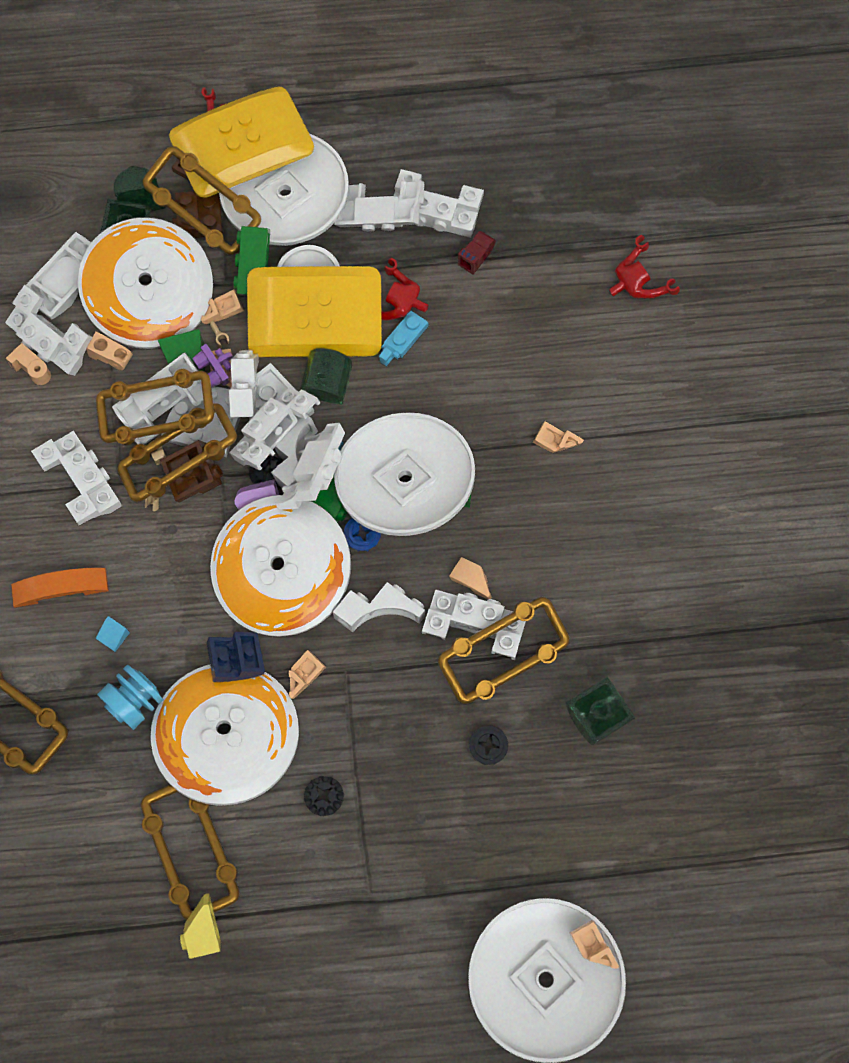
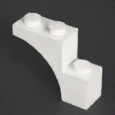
M240 350L239 353H236L231 358L230 417H254L256 414V373L259 357L258 354H253V350Z
M308 415L306 420L300 418L275 446L277 454L284 461L271 473L281 488L297 483L293 473L301 458L298 452L304 450L307 444L305 437L314 436L318 432L312 418Z
M387 582L370 604L360 592L355 594L350 590L333 611V616L335 620L351 632H354L362 623L381 615H400L420 624L425 617V610L423 609L424 605L415 598L409 599L404 595L405 591L396 584L392 586Z

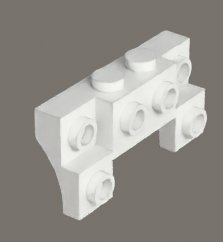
M401 169L395 185L394 196L399 198L401 181L418 182V180H422V174ZM463 185L459 199L424 191L423 204H420L419 224L416 225L427 226L437 231H447L472 238L484 190Z
M418 180V182L401 181L399 198L395 196L365 197L366 185L359 183V185H349L345 207L335 221L336 226L362 227L363 231H375V228L393 231L394 227L419 224L420 204H423L424 182Z
M24 285L13 301L16 307L5 323L17 332L16 335L22 339L21 343L27 348L35 349L38 352L37 356L48 363L53 361L67 374L75 376L82 366L85 350L93 337L86 334L77 324L73 323L64 334L43 316L38 315L37 312L44 298L36 294L29 286Z
M183 353L147 381L174 376V373L179 369H186L190 372L198 371L192 360ZM201 380L194 381L189 388L172 385L132 393L127 400L119 401L112 408L127 427L138 429L154 426L153 421L186 396H188L195 407L203 402ZM159 434L136 438L135 441L137 444L146 445Z
M288 387L278 400L270 398L241 430L244 437L229 453L235 461L243 466L249 465L260 471L262 469L260 464L269 454L272 456L275 454L273 451L275 446L298 422L295 415L306 420L308 418L306 413L314 404H320L318 398L302 389L297 391L291 387Z
M340 423L327 424L321 433L305 437L307 444L304 450L298 452L301 458L293 473L297 483L282 487L284 494L280 501L275 502L279 510L299 509L302 501H315L320 490L328 489L342 456L338 448L345 432Z
M74 431L55 442L50 439L31 451L44 472L62 464L82 494L65 504L78 525L97 516L112 513L122 506L107 483V480L110 479L103 467L98 469L95 463L99 460L92 450L87 452Z
M435 590L422 634H431L445 640L449 626L477 633L511 614L513 611L504 609L505 606H502L496 600L487 599V601H484L471 593H464V595L458 593L457 596ZM518 620L491 635L490 638L495 639L491 653L508 656L515 660L526 621Z

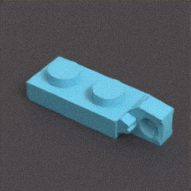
M410 311L382 345L383 351L379 355V362L387 367L394 357L396 359L402 358L427 329L428 322Z

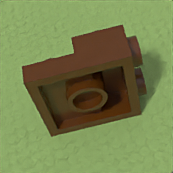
M194 191L175 193V199L173 200L210 230H219L223 235L219 194L204 198L196 195ZM177 214L176 218H172V224L182 228L193 238L205 237Z
M197 440L160 460L165 474L167 475L204 452V447L207 443ZM208 459L169 484L175 501L182 502L197 493L204 494L221 485L222 481L220 478L223 477V472L219 465H215L213 460Z

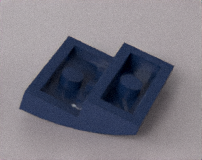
M234 632L232 637L208 638L207 648L213 682L244 680L264 675L265 669L257 632Z

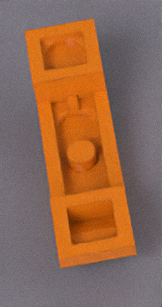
M80 568L56 571L26 578L11 584L14 608L38 604V600L78 593L90 595L109 591L106 568Z

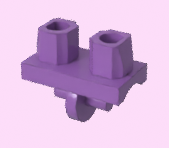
M205 344L201 346V352L192 358L193 362L199 370L210 364L213 371L208 373L211 388L221 383L225 386L229 383V377L221 366L224 365L227 371L230 370L231 364L229 361L233 355L231 352L224 354L221 348L215 351L218 359H216L208 345Z

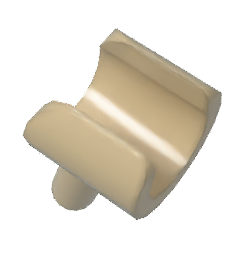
M211 321L209 324L216 335L217 346L222 348L219 342L221 339H226L229 344L228 335L221 333L216 323Z
M162 446L157 451L151 453L156 465L161 464L160 460L166 457Z
M152 496L146 498L145 508L149 504H153L152 511H157L159 508V498Z

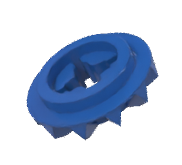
M353 518L347 522L344 528V535L349 547L358 552L369 551L371 548L376 547L381 539V533L364 527ZM359 526H361L364 532H369L366 534V541H363L361 536H356L359 534Z

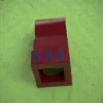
M479 231L472 242L458 253V265L474 275L493 250L496 240L483 231Z

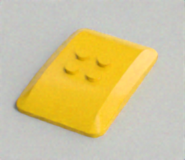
M274 87L212 109L176 126L169 134L170 141L174 147L179 148L184 153H193L197 157L199 165L228 188L305 158L314 151L313 141L288 91L283 87ZM185 171L194 192L199 197L205 198L219 193L218 190L194 171Z
M362 266L259 267L249 272L247 277L248 348L253 350V354H258V357H371L380 352L382 346L381 276L376 268Z

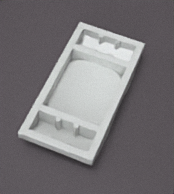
M77 232L69 238L26 284L36 294L44 298L39 311L50 319L56 318L70 308L79 294V268L91 242Z

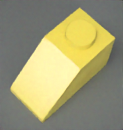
M209 893L203 895L185 923L184 934L180 935L182 949L188 951L189 959L220 952L221 938Z

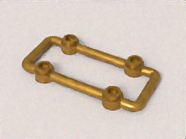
M174 146L168 147L144 176V188L153 195L157 205L167 206L204 235L210 247L220 248L229 255L236 254L240 251V244H237V240L230 246L224 241V237L219 230H210L172 200V196L166 188H157L152 184L153 179L171 156L174 155L180 160V164L185 171H194L233 202L236 212L248 214L253 219L249 223V227H258L261 223V215L251 206L247 196L235 194L200 166L197 157L193 153H184Z
M179 369L174 373V376L130 385L117 381L112 384L110 389L100 391L96 397L99 435L106 443L118 442L123 445H131L136 438L177 430L194 433L199 426L210 424L214 418L211 381L209 375L204 371L190 372L186 369ZM201 380L205 416L196 417L191 414H184L180 417L179 421L138 429L121 426L115 433L109 434L105 399L113 397L117 400L125 401L132 393L172 385L189 388L194 381Z
M214 403V413L216 412L228 436L220 442L218 440L209 441L204 447V452L164 477L150 478L146 482L145 488L140 492H137L127 468L134 463L141 465L148 463L151 452L179 436L184 431L166 432L145 446L137 444L132 447L129 456L124 458L117 468L132 501L140 502L149 496L154 498L162 497L166 492L168 484L208 459L219 461L224 457L225 449L236 441L237 433L222 405ZM194 408L189 414L201 417L205 416V410Z
M540 597L530 603H517L514 607V612L469 638H456L453 640L451 648L439 656L438 664L457 700L463 704H469L478 698L490 699L497 687L540 662L552 663L556 659L557 653L568 646L569 635L551 601L545 597ZM543 607L560 640L552 645L541 644L537 648L536 654L490 681L486 679L479 680L475 684L474 690L465 694L448 660L455 656H468L472 651V646L518 620H531L535 610Z
M0 671V689L34 714L37 723L45 729L52 728L58 733L33 765L26 760V755L20 748H10L0 740V753L4 755V761L8 766L20 768L28 774H37L66 741L68 730L64 724L58 721L55 711L51 708H41L4 680L3 673Z
M168 785L146 795L142 799L141 809L144 814L142 828L146 833L152 835L171 885L169 899L172 903L179 906L183 918L188 920L193 912L188 903L190 890L180 883L161 833L164 825L163 820L157 814H154L151 807L152 803L178 792L171 785ZM189 799V808L199 815L217 861V879L226 884L229 895L212 902L213 911L217 912L237 901L239 889L235 879L238 873L235 866L228 863L208 813L210 804Z

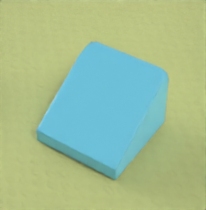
M108 616L96 639L116 652L129 635V631Z

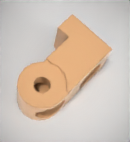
M97 331L86 348L88 357L110 364L118 370H124L133 355L126 347Z
M23 343L6 357L9 365L16 372L22 368L37 385H44L51 379V372L45 362Z

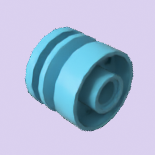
M127 664L123 670L130 678L126 680L118 673L116 677L122 686L118 689L108 683L97 695L106 703L104 707L120 723L124 721L134 730L145 719L139 709L144 706L148 710L153 711L155 708L148 700L152 698L160 704L163 698L160 696L156 686L144 674Z

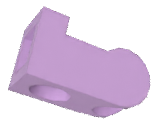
M275 479L240 488L235 497L236 507L240 510L253 501L279 495Z

